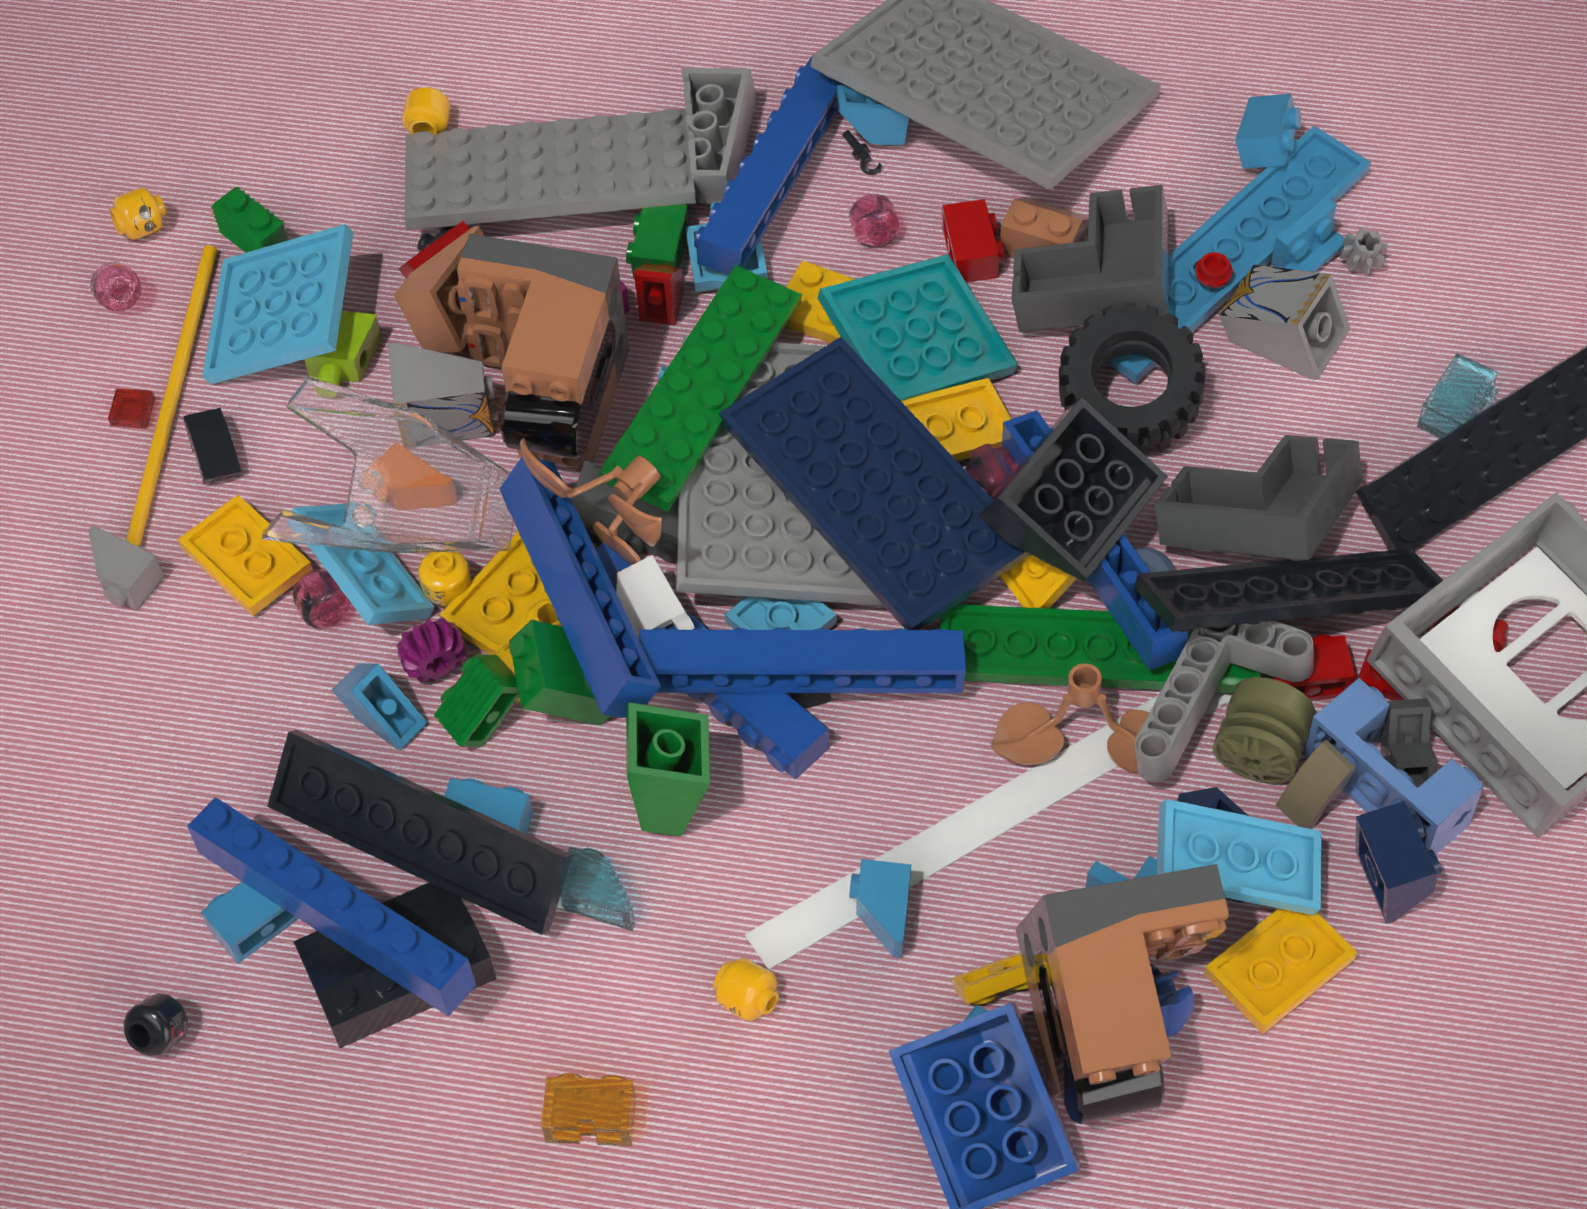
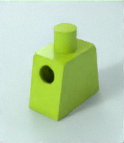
M342 311L336 351L304 359L308 375L312 378H317L315 385L318 390L332 394L337 392L340 381L358 382L362 379L382 337L376 314Z

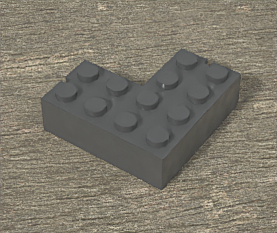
M1163 185L1130 188V199L1135 221L1128 222L1122 189L1090 193L1088 241L1014 249V276L1011 299L1019 332L1083 325V321L1092 314L1098 319L1103 316V309L1114 306L1116 311L1125 310V304H1136V310L1146 311L1147 305L1159 308L1158 315L1165 316L1168 313V213Z
M1284 435L1258 472L1184 466L1171 482V487H1168L1154 504L1160 545L1175 546L1181 550L1192 548L1212 550L1220 554L1233 552L1249 554L1252 557L1271 556L1287 558L1290 561L1309 560L1363 482L1359 441L1330 438L1323 440L1326 476L1322 475L1318 437Z

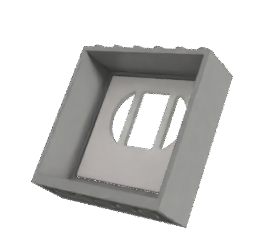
M1557 492L1388 623L1366 659L1404 700L1428 699L1432 706L1430 727L1537 838L1587 798V776L1570 791L1566 790L1587 772V719H1570L1557 714L1562 707L1587 688V671L1549 702L1544 703L1507 666L1508 662L1567 615L1572 616L1587 631V522L1579 515L1576 507L1570 502L1565 501ZM1531 547H1535L1532 551H1530L1517 563H1515L1503 574H1501L1498 578L1492 581L1484 589H1482L1480 592H1477L1479 588L1485 585L1488 581H1490L1493 577H1495L1498 573L1504 570L1517 558L1523 555ZM1527 599H1542L1557 604L1556 608L1501 652L1495 651L1492 637L1493 627L1498 615L1505 608ZM1459 606V608L1456 611H1454L1446 619L1440 622L1427 634H1425L1420 639L1418 638L1422 633H1424L1432 625L1438 622L1446 614L1452 611L1455 607Z

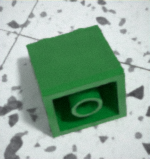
M628 702L626 706V774L642 831L682 836L710 785L708 715Z

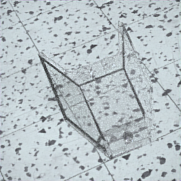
M309 376L288 401L287 409L353 453L354 466L342 527L282 509L265 529L261 540L387 553L508 551L510 549L514 520L499 490L510 472L420 412Z

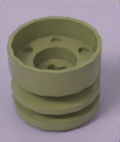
M1261 677L1243 679L1235 685L1227 706L1226 717L1222 720L1219 732L1214 740L1213 752L1217 760L1227 769L1243 778L1269 784L1287 782L1295 775L1298 762L1302 756L1303 744L1307 742L1313 716L1316 715L1315 707L1304 693L1287 683Z

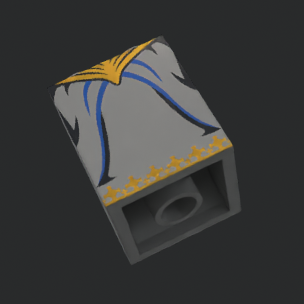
M1261 265L1252 266L1219 315L1229 342L1313 380L1319 378L1350 330L1331 274Z
M396 342L388 343L393 405L403 446L411 448L494 436L492 421H499L498 406L492 376L484 375L482 361Z

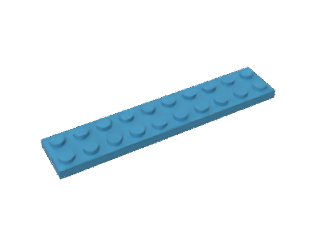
M1315 125L1294 143V149L1289 151L1285 166L1267 167L1168 255V313L1178 318V328L1187 326L1191 332H1194L1233 296L1240 282L1246 277L1253 265L1266 266L1272 261L1277 235L1325 197L1335 203L1369 172L1371 162ZM1218 252L1228 258L1233 272L1231 280L1226 285L1212 288L1201 284L1195 276L1196 264L1207 253ZM1123 355L1107 362V364L1135 384L1157 365L1153 360L1140 355Z

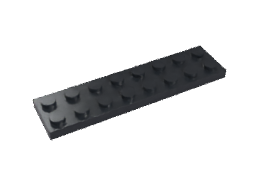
M1587 345L1355 491L1388 550L1414 549L1587 437Z
M1412 549L1312 557L1309 560L1302 561L1279 560L1138 573L1134 588L1171 631L1186 632L1197 628H1223L1227 625L1237 624L1256 625L1266 621H1293L1296 618L1306 617L1324 618L1336 614H1361L1365 611L1375 610L1393 611L1398 608L1410 607L1441 583L1443 579Z
M299 730L289 731L287 734L267 807L540 935L550 931L572 860V854Z

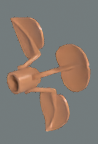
M525 438L520 441L521 453L531 474L544 487L561 499L565 496L573 498L616 478L617 483L613 488L622 498L611 493L608 496V501L618 515L608 529L596 521L593 524V531L601 543L604 542L630 565L641 561V559L625 541L618 537L617 528L623 519L626 525L649 546H654L659 541L662 518L645 514L633 507L635 501L639 500L661 478L659 472L645 458L638 455L624 470L617 465L610 473L577 488H571L531 454L527 448Z
M1078 664L1069 673L1068 693L1063 696V702L1052 719H1050L1049 712L1039 704L1024 702L1012 706L999 720L991 742V748L999 756L1014 763L1035 765L1047 762L1054 758L1064 746V735L1056 725L1063 719L1069 705L1074 704L1080 708H1088L1097 703L1103 712L1108 726L1115 731L1107 740V751L1111 760L1120 768L1137 773L1134 743L1149 712L1129 710L1122 716L1120 725L1117 724L1106 703V695L1100 693L1102 680L1100 671L1091 664Z

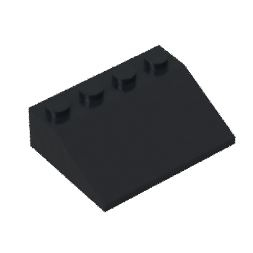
M1081 397L1057 419L978 516L1006 542L1084 582L1168 476Z
M426 883L382 903L469 960L476 982L475 988L496 980L491 957L461 897L431 883ZM318 931L293 941L339 1048L433 1008V1006Z

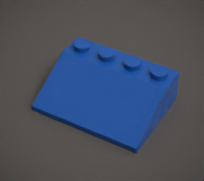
M1016 1001L889 1050L890 1057L950 1209H982L1080 1170L1081 1164Z

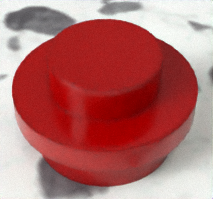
M1207 253L1196 264L1195 276L1201 284L1207 287H1222L1232 278V265L1228 258L1221 253Z

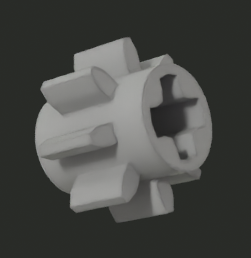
M1360 227L1356 237L1347 233L1342 243L1344 247L1339 256L1340 259H1345L1349 271L1353 270L1368 275L1372 266L1379 270L1386 259L1384 254L1388 244L1382 243L1378 231L1364 230L1363 227Z

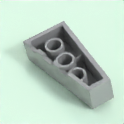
M682 68L691 178L694 179L698 204H712L715 201L719 203L724 198V191L730 179L735 180L737 177L739 166L746 150L757 100L750 69Z

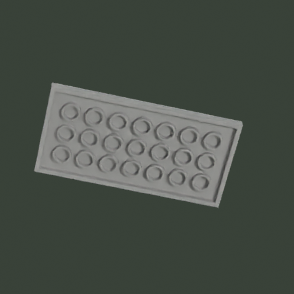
M665 109L661 112L650 113L631 112L626 115L617 116L597 115L591 118L573 120L564 118L552 122H524L519 125L508 126L490 125L485 128L475 129L456 128L450 131L437 132L436 135L426 131L418 132L414 135H406L404 213L406 230L456 226L462 221L468 225L696 203L694 179L691 178L686 109Z

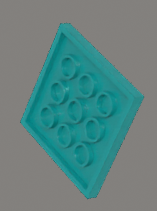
M948 254L821 288L817 299L840 337L846 341L901 401L989 378L992 381L1014 374L1018 366Z

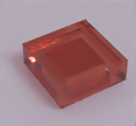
M116 388L108 416L110 425L147 429L155 401L153 391Z

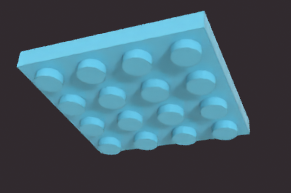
M346 224L223 259L202 375L205 380L210 384H215L336 351L354 233Z

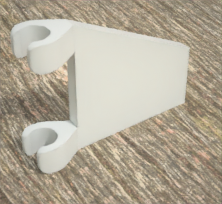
M653 555L617 573L616 594L638 640L639 630L664 628L672 623L676 630L695 629L693 622L683 609Z

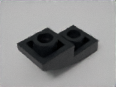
M221 408L183 416L192 453H195L203 484L241 476L239 461Z

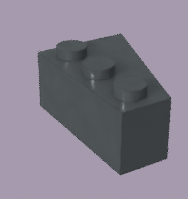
M584 461L575 488L599 478V472L594 471L596 464ZM605 483L572 498V502L591 541L598 546L602 543L593 531V524L598 521L608 529L618 515L610 505L608 496L614 493L622 498L612 486ZM678 497L668 512L640 499L636 500L633 507L645 514L662 518L660 539L654 546H649L626 525L624 519L617 528L618 537L625 541L637 554L644 553L659 556L661 559L669 562L677 561Z

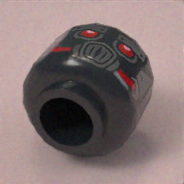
M161 993L151 995L133 1006L126 1013L123 1021L124 1034L129 1045L142 1055L150 1057L161 1055L178 1044L186 1036L188 1017L179 1001L170 995Z

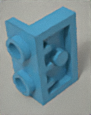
M1325 197L1277 235L1271 265L1277 268L1316 272L1342 251L1344 247L1342 243L1345 238L1333 230L1335 227L1334 216L1337 205Z

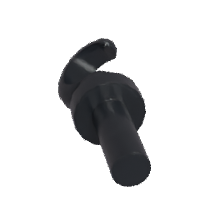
M849 130L845 131L842 136L854 150L852 156L856 160L861 159L860 168L862 172L867 175L877 174L882 168L881 163L875 169H868L865 164L871 159L868 154L869 147L865 143L860 144Z

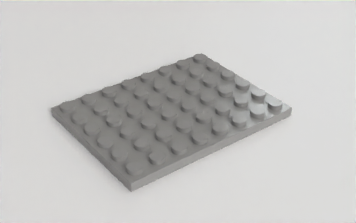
M886 0L813 54L811 68L823 73L828 78L843 83L856 92L882 103L911 118L914 122L942 134L947 139L958 142L973 150L976 154L983 155L1004 168L1014 171L1049 190L1055 187L1156 99L1161 86L989 0Z
M683 335L682 345L688 336ZM776 342L740 399L825 346ZM722 426L678 496L676 592L883 605L738 441Z

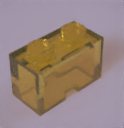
M563 1073L558 1077H546L541 1120L545 1143L580 1144L581 1136L597 1137V1145L632 1146L636 1106L633 1080H626L618 1075H606L601 1079H586L574 1073Z

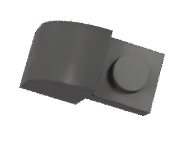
M1427 698L1387 701L1390 705L1385 719V728L1382 729L1380 736L1381 754L1394 768L1406 772L1418 788L1437 770V757L1429 743L1432 706Z

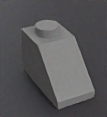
M93 525L89 529V536L96 573L104 590V597L116 606L121 607L124 604L138 611L164 577L157 556Z

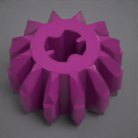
M444 617L439 618L435 622L428 618L421 625L413 624V630L403 632L401 634L402 640L397 644V654L404 671L407 672L409 678H417L420 683L425 682L429 678L436 682L440 676H450L452 669L462 667L461 660L467 656L466 645L460 629L456 627L455 623H447Z

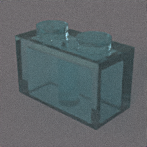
M1456 353L1423 403L1417 427L1440 438L1480 413L1483 408L1486 409L1491 406L1499 392V389L1494 387L1498 372Z

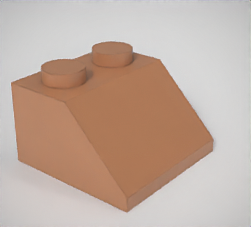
M1028 197L1014 199L1001 224L1000 241L1003 244L1004 255L1014 258V249L1083 242L1088 233L1089 216Z

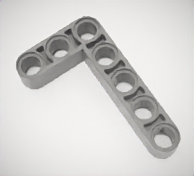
M1275 621L1260 622L1256 625L1237 624L1227 625L1223 628L1207 627L1194 629L1135 739L1134 747L1139 775L1149 782H1161L1170 777L1230 663L1290 682H1301L1308 679L1314 671V644L1309 633Z

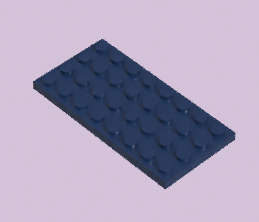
M842 337L719 412L722 425L904 629H922L1031 556V554L1006 542L978 516L992 498Z

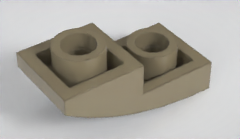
M1325 740L1321 742L1295 774L1279 798L1276 806L1296 826L1313 829L1330 800L1341 795L1356 767L1331 743Z

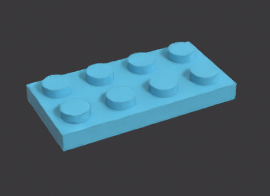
M355 503L294 507L288 518L368 625L421 620L430 617L435 608L434 605L427 599L421 588Z
M1165 799L1159 805L1157 875L1217 864L1225 898L1314 915L1321 910L1322 831Z

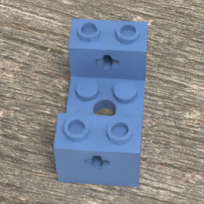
M1358 678L1313 716L1304 758L1307 760L1321 742L1327 740L1356 767L1343 792L1366 813L1405 801L1410 814L1417 813L1422 822L1425 837L1421 839L1426 850L1432 849L1437 854L1470 825L1484 785L1479 782L1478 777L1472 770L1462 767L1454 759H1451L1417 788L1410 776L1403 770L1394 768L1383 758L1380 750L1376 747L1380 740L1390 704L1386 702L1385 697L1378 689L1369 687Z

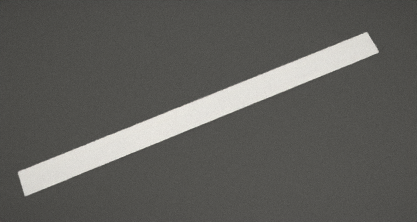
M1261 673V678L1272 677L1270 675ZM1215 692L1203 716L1229 702L1232 693ZM1158 696L1133 710L1150 712ZM1122 716L1115 720L1119 725ZM1107 724L1062 750L1051 760L1038 764L874 860L912 864L910 887L914 886L1116 768L1117 765L1111 760L1107 751V740L1115 731L1110 729ZM860 868L852 873L860 874ZM852 873L745 934L768 970L859 918L856 915L857 899L849 898Z

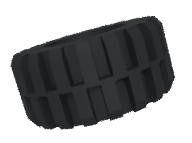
M1125 304V310L1116 311L1115 307L1111 306L1103 309L1102 317L1097 319L1092 314L1083 321L1084 329L1075 328L1069 336V346L1063 347L1060 356L1061 366L1059 367L1061 406L1066 411L1082 397L1144 455H1149L1150 447L1157 446L1159 451L1169 447L1173 436L1180 440L1187 433L1188 423L1195 422L1204 394L1205 364L1202 363L1203 353L1200 345L1193 343L1194 334L1187 326L1178 328V318L1174 315L1167 313L1165 317L1158 315L1159 308L1147 305L1146 311L1136 310V304ZM1140 355L1153 360L1161 366L1167 374L1168 384L1166 390L1154 401L1141 406L1129 407L1115 404L1106 399L1096 388V374L1104 364L1116 357Z

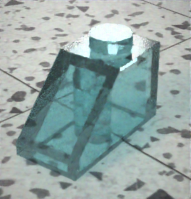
M570 846L567 853L573 856L557 908L633 931L635 927L633 907L609 858L592 848L581 850Z

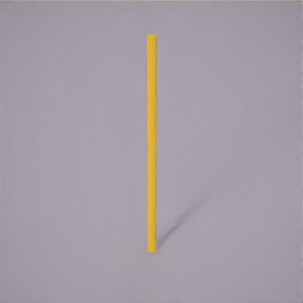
M211 245L203 247L126 537L127 542L140 547L218 252Z

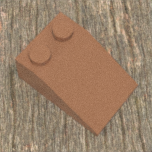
M479 226L472 227L411 272L394 294L399 307L423 349L441 353L461 352L468 343L466 313L461 310L457 290L459 283L457 267L469 234L484 236Z

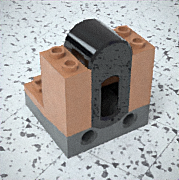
M469 234L457 267L459 278L457 290L461 310L466 313L468 323L466 335L471 357H474L477 361H482V364L488 366L502 367L506 388L501 415V435L507 448L516 449L518 457H522L520 441L525 438L528 450L536 459L562 464L568 468H582L585 460L593 463L629 352L617 257Z
M1217 864L1043 895L1017 926L1018 943L1050 1089L1053 1097L1062 1096L1066 1111L1075 1123L1085 1124L1158 1110L1163 1103L1165 1087L1161 1064L1172 1056L1149 957L1155 956L1156 961L1159 962L1198 953L1207 946V939L1218 937L1226 930L1224 920L1229 917V912Z

